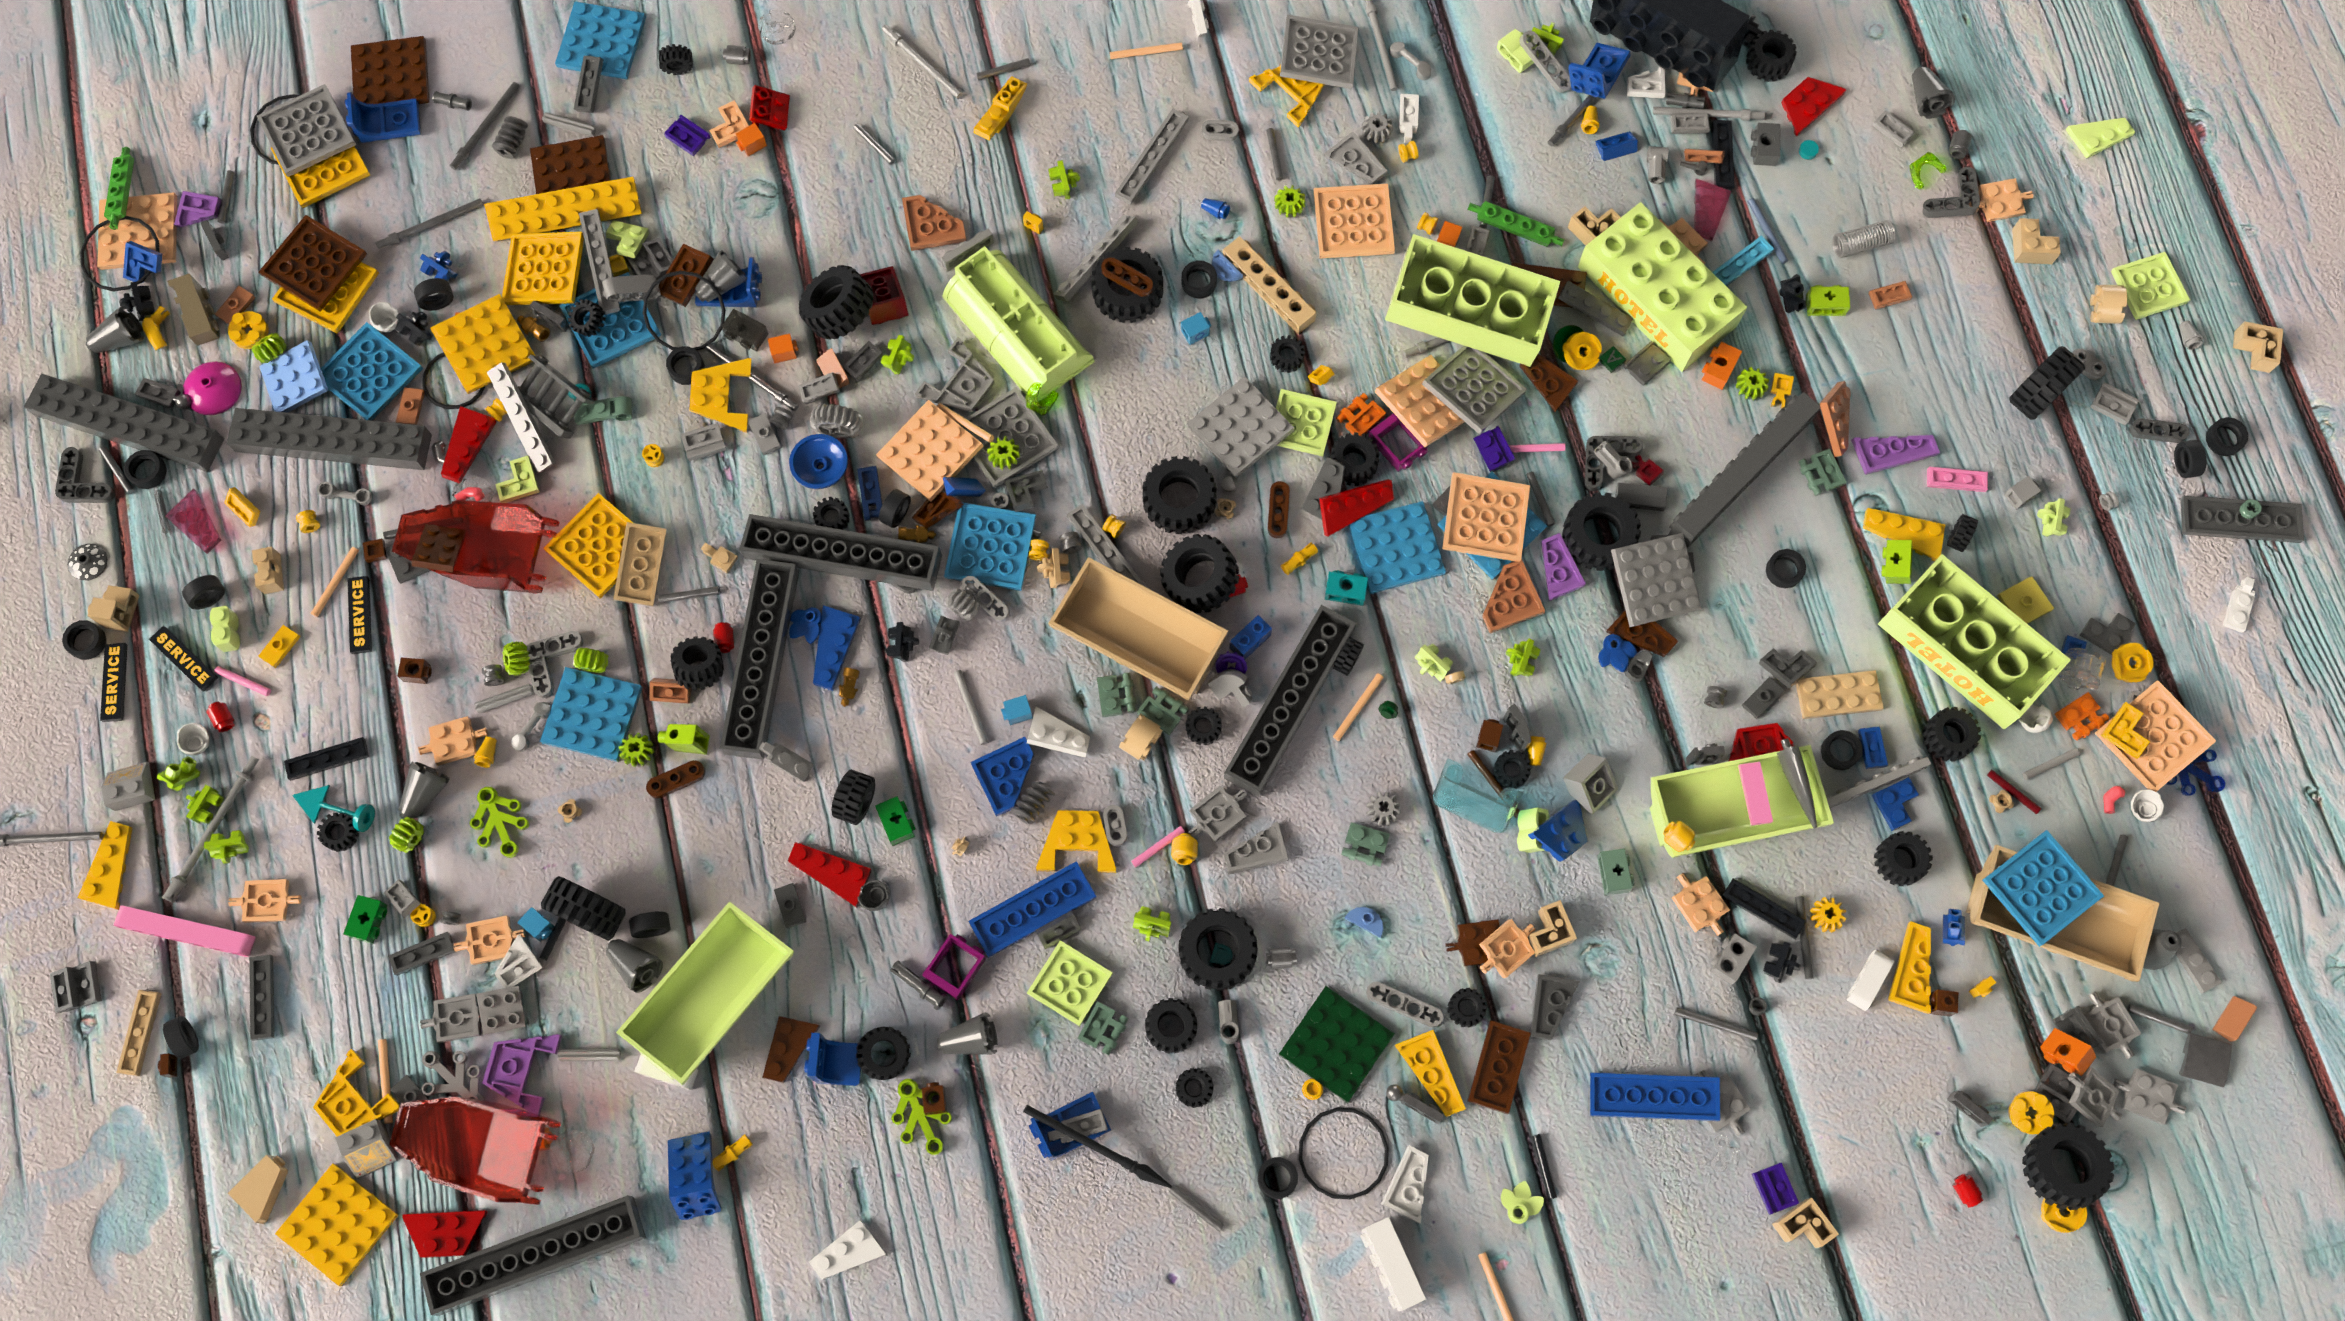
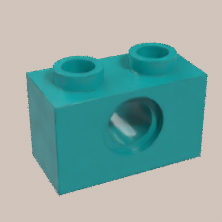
M1339 570L1329 571L1324 600L1363 606L1368 577L1358 573L1349 575ZM1349 584L1351 589L1345 590L1342 588V585Z

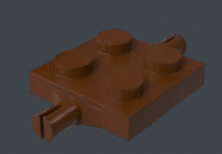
M1499 919L1457 925L1458 940L1454 943H1445L1446 947H1451L1446 948V951L1459 950L1462 956L1463 967L1484 964L1488 961V958L1479 944L1500 927Z

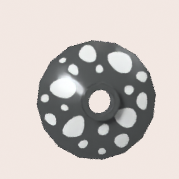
M96 544L81 545L73 550L69 556L67 564L69 572L79 580L89 581L95 579L103 573L107 566V554L102 547Z

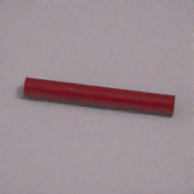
M1992 769L1987 773L1990 779L2035 814H2038L2042 809Z

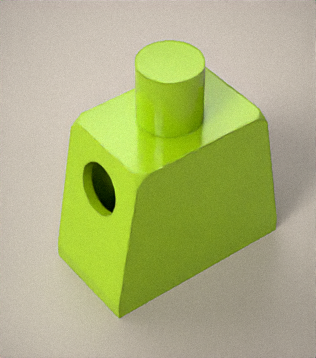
M669 724L667 731H659L658 742L665 743L674 751L707 755L710 735L697 725Z

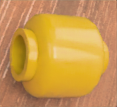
M1682 821L1669 823L1663 831L1664 842L1677 852H1682L1685 849L1690 850L1695 844L1694 830Z
M1182 833L1175 837L1171 846L1172 858L1180 865L1191 864L1198 856L1197 840L1188 833Z

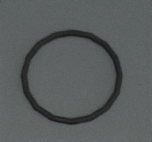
M444 352L438 354L428 363L423 373L422 387L426 397L434 405L445 409H460V406L465 407L472 404L482 395L486 386L480 388L479 392L470 401L460 405H445L437 402L430 396L426 387L427 374L431 366L438 359L446 356Z

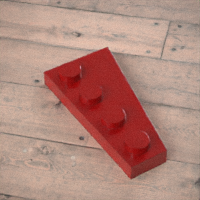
M795 842L787 860L790 864L856 908L859 903L857 897L860 894L861 886L867 883L872 871L871 868Z

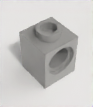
M2027 476L2012 486L2004 496L2017 510L2035 498L2041 490L2037 482L2032 480L2030 476Z

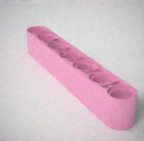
M120 906L113 925L126 930L244 957H250L256 939L255 936L127 906Z

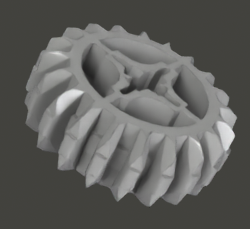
M839 404L818 405L814 407L810 417L811 428L816 432H820V434H826L834 438H855L859 436L863 427L862 415L858 414L857 411H853L852 408H846V406H840Z

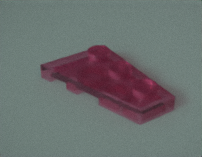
M1696 179L1694 230L1702 238L1712 241L1731 191Z
M194 488L165 515L206 554L222 541L198 492Z

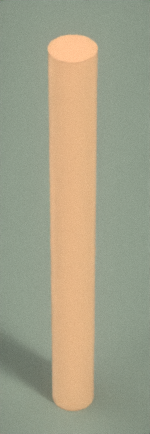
M1182 42L1113 51L1110 52V59L1183 50Z
M941 403L937 405L939 409L957 423L989 443L993 442L994 436L945 405Z
M355 547L350 549L310 614L318 618L358 554V549Z
M1376 674L1333 735L1334 739L1340 741L1383 680L1384 677L1381 674Z
M387 1039L378 1040L382 1098L388 1093L391 1094ZM392 1115L384 1118V1124L393 1123Z
M1486 1252L1479 1254L1478 1257L1504 1320L1514 1321Z

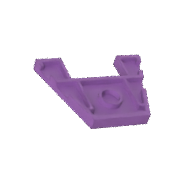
M556 1034L545 1037L539 1036L528 1039L494 1042L482 1084L531 1114L540 1117L545 1098L525 1094V1087L536 1050L557 1054L562 1036Z

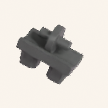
M940 616L929 650L948 655L960 621Z

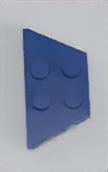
M1576 799L1528 834L1530 839H1537L1542 843L1541 847L1545 851L1550 852L1559 862L1567 859L1588 842L1580 803Z

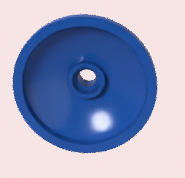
M814 434L803 438L795 445L789 458V466L793 477L798 483L810 489H824L836 484L845 474L848 465V456L844 446L836 438L826 434ZM819 465H824L822 469H818Z

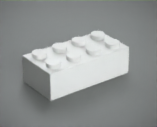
M1389 1217L1362 1230L1363 1234L1360 1235L1365 1247H1370L1372 1252L1370 1259L1374 1267H1379L1382 1275L1379 1276L1383 1287H1388L1391 1295L1388 1296V1299L1393 1309L1397 1308L1398 1311H1402L1426 1300Z

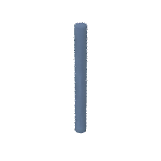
M1749 199L1747 202L1762 230L1774 248L1781 264H1785L1788 262V258L1755 199Z

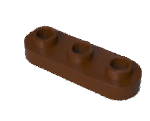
M1107 258L1102 262L1101 270L1105 277L1139 296L1151 294L1153 282L1148 276L1115 258Z
M1282 481L1273 483L1270 488L1268 533L1273 538H1282L1287 532L1290 489ZM1277 491H1282L1283 494H1282V495H1277L1276 492H1277ZM1280 509L1282 512L1276 513L1275 510ZM1279 527L1281 530L1276 532L1274 528Z
M696 760L687 762L651 778L646 784V790L651 797L662 798L702 780L705 776V767ZM693 767L697 768L695 773H691ZM677 775L678 779L672 781V777ZM659 784V788L654 790L653 786Z

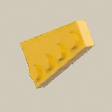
M1872 508L1866 509L1863 529L1885 539L1912 540L1915 553L1919 555L1924 554L1932 558V561H1936L1941 555L1945 524Z
M1912 921L1908 922L1888 1000L1926 1014L1931 1013V1005H1929V996L1931 995V986H1929V975L1931 974V966H1929L1931 928Z
M1434 1030L1394 1045L1446 1117L1466 1110Z

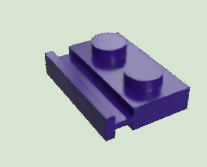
M680 115V118L674 121L665 131L664 135L674 144L695 156L703 147L705 141L711 138L710 134L683 115Z
M1499 426L1473 438L1490 473L1508 465L1512 461H1516Z
M1782 1162L1752 1173V1177L1769 1215L1799 1204Z

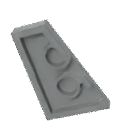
M1351 132L1324 153V157L1370 184H1375L1388 174L1385 167L1354 132Z
M1278 821L1265 831H1260L1253 838L1243 841L1224 853L1229 875L1288 861Z

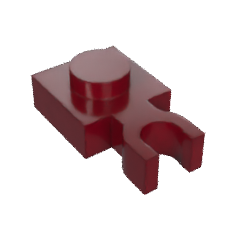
M1640 455L1635 456L1638 462L1631 460L1633 469H1637L1636 476L1649 486L1664 473V470L1652 460L1648 459L1644 462Z

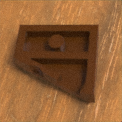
M941 491L932 502L927 499L912 519L916 523L929 528L961 508L963 503L959 499L947 496L946 493Z

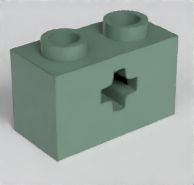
M1625 848L1600 852L1597 855L1604 895L1629 893L1633 889L1632 886H1634V877L1629 872L1630 857L1629 854H1626ZM1615 868L1617 871L1621 872L1619 875H1617L1616 872H1613Z

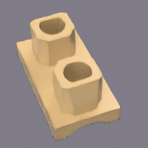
M1053 548L1052 553L1048 554V558H1043L1042 564L1037 566V571L1043 573L1044 578H1049L1050 588H1056L1059 584H1067L1070 581L1069 571H1060V566L1068 565V554L1059 553V548Z

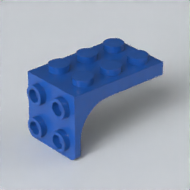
M1596 43L1583 65L1570 63L1568 66L1571 90L1605 99L1631 56L1630 51Z
M352 92L347 93V99H345V106L348 110L346 122L349 127L351 126L354 135L359 138L361 143L421 134L417 99L367 104L357 100Z
M749 257L748 267L741 269L746 274L747 280L721 295L725 307H757V300L760 301L761 291L758 288L759 283H762V272H759V265L755 262L754 257ZM697 296L695 298L696 306L721 307L718 297L710 302L706 300L702 302Z
M811 1033V1038L807 1040V1051L810 1052L809 1060H805V1073L817 1084L858 1086L861 1068L857 1064L856 1048L859 1043L827 1040L820 1033Z
M1091 1092L1046 1115L1061 1122L1101 1109L1094 1093ZM1035 1118L1030 1119L1032 1124L1028 1126L1034 1138H1039L1041 1141L1038 1147L1043 1157H1048L1050 1161L1083 1145L1076 1140L1069 1143H1061L1060 1139L1049 1142L1047 1133L1055 1129ZM1106 1118L1105 1122L1108 1130L1087 1136L1088 1138L1094 1140L1112 1131Z
M710 1131L668 1140L669 1199L679 1219L690 1220L694 1217L713 1215L720 1212L721 1205L716 1194L713 1178L712 1136Z

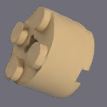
M2096 285L2095 294H2091L2090 305L2094 306V311L2091 312L2090 317L2091 322L2121 324L2123 322L2125 313L2121 312L2123 307L2127 305V290L2124 285Z
M1140 714L1126 733V738L1121 742L1119 748L1136 759L1144 761L1152 748L1150 744H1156L1163 730L1160 729L1161 726Z

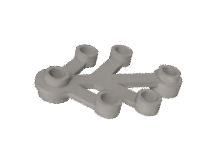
M435 1051L426 1052L422 1058L424 1066L435 1069L449 1084L435 1085L427 1082L422 1086V1093L432 1096L435 1093L458 1092L463 1098L449 1100L446 1097H439L436 1101L437 1108L447 1110L448 1108L464 1107L470 1113L479 1112L485 1103L484 1096L479 1093L481 1068L472 1065L467 1069V1075L471 1077L469 1091L464 1086L466 1053L462 1051L454 1053L453 1061L456 1063L454 1076L441 1063L442 1058L439 1053ZM462 1054L463 1059L461 1061H458V1055ZM429 1056H433V1061L431 1063H428L427 1061ZM477 1068V1074L472 1076L471 1071ZM431 1085L432 1090L427 1093L426 1088ZM475 1098L476 1103L475 1105L471 1106L470 1101L471 1099ZM442 1100H446L444 1107L440 1106Z

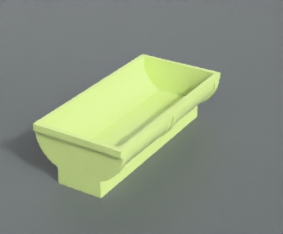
M984 246L955 267L956 275L946 285L942 295L943 299L1034 406L1095 362L1093 356L1080 344L1001 250L989 251Z
M1811 745L1799 747L1812 791L1817 828L1832 825L1834 821ZM1780 751L1651 778L1653 805L1650 807L1652 819L1660 847L1665 846L1672 858L1813 829L1783 772L1777 755ZM1760 762L1773 822L1751 826L1738 766L1740 764ZM1682 821L1694 830L1695 844L1690 850L1685 849L1682 852H1677L1664 842L1663 831L1669 823Z
M728 902L616 1033L672 1080L675 1079L681 1085H684L691 1074L735 1022L741 1018V1015L778 971L790 960L794 951L731 902Z

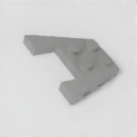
M957 337L948 349V353L962 361V364L941 391L924 381L916 391L915 397L973 412L995 382L981 363L976 360L972 352L963 344V341Z

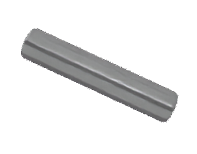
M547 112L542 117L545 124L588 136H594L596 132L595 126Z
M526 684L475 702V709L478 713H482L534 694V690L531 684Z
M560 1049L558 1051L559 1061H619L621 1058V1051L619 1049Z

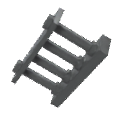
M530 354L528 358L535 365L522 385L518 386V389L531 414L559 437L570 439L574 432L569 429L568 424L583 403L593 405L595 401L590 398L591 394L582 388L579 389L548 364L549 360L542 355L535 356ZM541 369H543L549 376L535 397L531 398L527 390ZM556 380L563 387L549 408L545 409L541 406V401ZM570 391L577 398L563 419L558 420L555 417V412Z

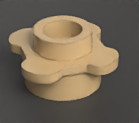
M1223 498L1218 499V508L1215 510L1216 516H1226L1228 519H1231L1234 516L1235 501Z
M2001 790L1999 794L1989 797V801L1994 804L1997 813H2003L2005 809H2011L2014 806L2011 796L2005 790Z
M569 799L568 802L559 806L558 813L563 815L566 823H571L573 818L581 816L582 809L577 807L574 799Z
M965 836L961 839L957 838L951 848L954 849L953 855L958 854L962 856L968 847L969 842L965 840Z

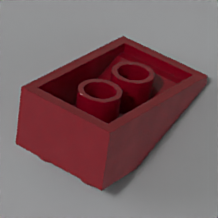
M893 266L860 274L873 291V305L869 309L868 314L872 325L909 316L905 297Z

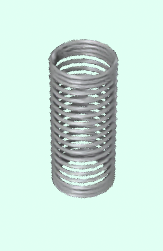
M1889 220L1841 232L1833 236V249L1836 255L1841 258L1892 244L1896 237L1895 229Z

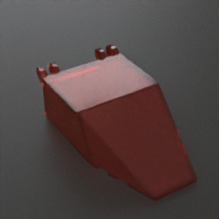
M456 500L452 501V504L437 505L430 510L422 509L401 515L392 552L412 561L425 524L466 530V537L453 572L429 570L476 589L528 592L533 594L542 593L543 587L530 585L531 580L544 582L546 579L544 575L533 573L542 536L555 538L557 535L555 531L544 530L545 525L559 527L560 522L541 516L526 504Z
M458 1096L400 1103L389 1145L406 1160H410L415 1164L414 1167L419 1171H423L432 1182L495 1202L540 1205L541 1200L529 1197L528 1192L529 1189L535 1192H543L544 1187L531 1184L542 1139L557 1140V1135L544 1132L546 1125L552 1128H560L561 1123L555 1119L504 1104Z

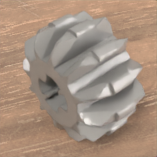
M1380 111L1377 115L1371 112L1370 116H1366L1362 123L1363 137H1367L1368 142L1374 140L1376 144L1379 140L1383 143L1385 139L1390 138L1393 131L1392 120L1387 119V114L1382 116Z
M954 589L945 601L947 607L964 620H971L980 609L978 602L961 589Z
M1377 792V798L1371 796V802H1368L1366 805L1370 809L1366 814L1369 816L1373 815L1371 822H1375L1376 819L1379 820L1378 826H1381L1383 821L1386 826L1390 825V820L1396 822L1397 817L1395 815H1400L1401 812L1397 809L1400 807V802H1394L1396 799L1395 795L1388 798L1389 792H1385L1384 797L1381 792ZM1382 806V808H1383V806H1386V807H1387L1386 812H1385V810H1384L1383 812H1381V811H1380V807Z

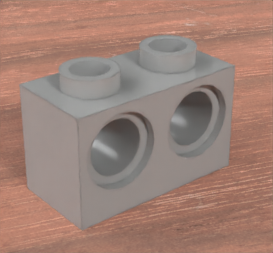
M1737 934L1732 935L1730 938L1728 936L1725 938L1721 945L1723 948L1721 954H1716L1710 963L1713 965L1710 972L1731 985L1738 980L1757 948ZM1732 946H1739L1741 949V954H1736L1733 951ZM1722 962H1727L1731 970L1725 971L1722 967Z

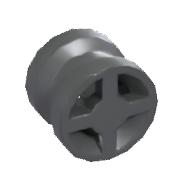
M775 407V414L770 418L769 422L779 429L786 430L788 421L792 419L793 414L782 407Z
M1068 532L1059 537L1060 542L1063 543V553L1072 554L1082 549L1081 543L1078 542L1079 535L1077 532Z
M493 664L482 668V674L485 675L483 680L485 686H498L504 683V677L501 676V665Z
M1709 686L1707 688L1708 696L1705 698L1704 704L1712 708H1723L1725 704L1723 700L1727 696V690L1718 686Z

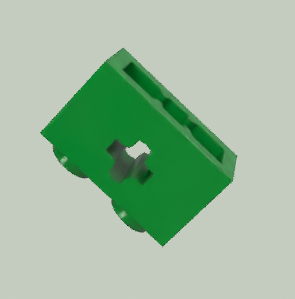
M898 796L875 805L892 846L915 837L913 831L916 828L912 818L907 819L905 813L908 812L904 800L900 802ZM898 817L900 823L896 824L894 818Z
M357 895L343 935L373 944L380 934L379 927L387 915L388 905L376 899Z

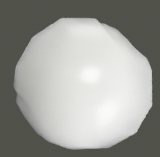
M378 302L372 305L369 310L370 322L378 331L391 332L399 323V320L396 318L398 310L393 308L389 302Z
M2032 704L2018 720L2026 731L2040 733L2050 727L2053 717L2052 712L2043 704L2040 707Z
M184 724L177 731V745L187 755L201 754L209 746V734L201 724Z
M2151 789L2140 790L2131 800V811L2142 822H2154L2163 813L2164 803L2158 792Z

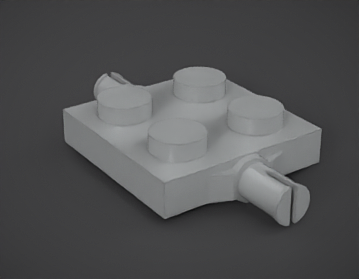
M1220 785L1189 810L1197 822V825L1188 831L1189 834L1195 837L1203 831L1214 842L1218 841L1246 818L1238 802L1245 798L1247 794L1241 789V791L1232 796Z
M2096 991L2089 994L2088 996L2094 1007L2084 1015L2103 1042L2098 1045L2102 1053L2120 1048L2126 1059L2135 1056L2128 1044L2133 1038L2141 1035V1032L2120 998L2116 997L2110 1001L2102 1002Z
M476 994L433 1001V1018L420 1020L421 1029L434 1027L438 1043L481 1036V1019Z
M2089 1067L2081 1078L2075 1073L2069 1075L2068 1080L2076 1086L2069 1103L2095 1126L2103 1127L2109 1116L2115 1121L2121 1119L2122 1114L2114 1107L2119 1090L2094 1068Z
M2140 1069L2133 1070L2131 1079L2127 1083L2118 1079L2113 1081L2112 1085L2115 1088L2124 1091V1101L2121 1107L2124 1110L2161 1125L2166 1124L2171 1110L2182 1115L2185 1113L2186 1106L2174 1102V1096L2178 1087L2175 1083Z
M1704 1070L1697 1073L1698 1077H1708ZM1726 1073L1720 1077V1121L1707 1122L1714 1132L1731 1125L1736 1135L1739 1136L1745 1131L1738 1120L1751 1109Z

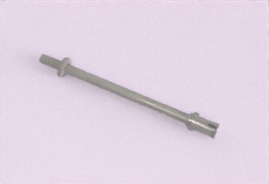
M251 756L243 771L235 772L239 776L179 875L171 878L170 881L172 882L162 896L163 899L175 903L183 887L186 888L188 885L186 884V878L205 849L204 842L210 841L211 835L218 828L246 780H253L249 775L259 759Z

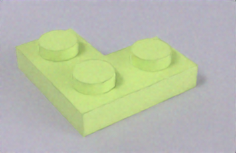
M615 220L611 222L606 231V238L621 241L616 248L617 254L630 258H636L642 243L645 242L649 235L648 228Z
M529 456L509 461L514 478L495 484L502 504L540 492Z

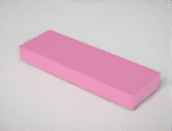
M1929 467L1927 469V487L1986 492L1988 490V472Z
M1761 763L1740 764L1738 768L1751 826L1772 823L1773 818Z

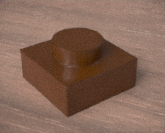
M382 538L363 542L364 557L367 563L387 559L385 541Z
M169 1053L160 1054L158 1071L161 1076L168 1078L177 1077L178 1058L175 1055Z

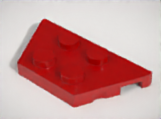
M1811 77L1803 80L1781 102L1784 110L1787 112L1789 122L1793 124L1794 134L1798 136L1842 97L1846 89Z
M1778 723L1737 729L1729 761L1782 751L1784 749L1781 740L1787 739L1789 736L1784 734L1783 729ZM1789 738L1792 747L1794 742Z
M487 1211L403 1214L402 1218L420 1258L466 1256L471 1247V1241L479 1231L478 1228L483 1218L487 1216Z

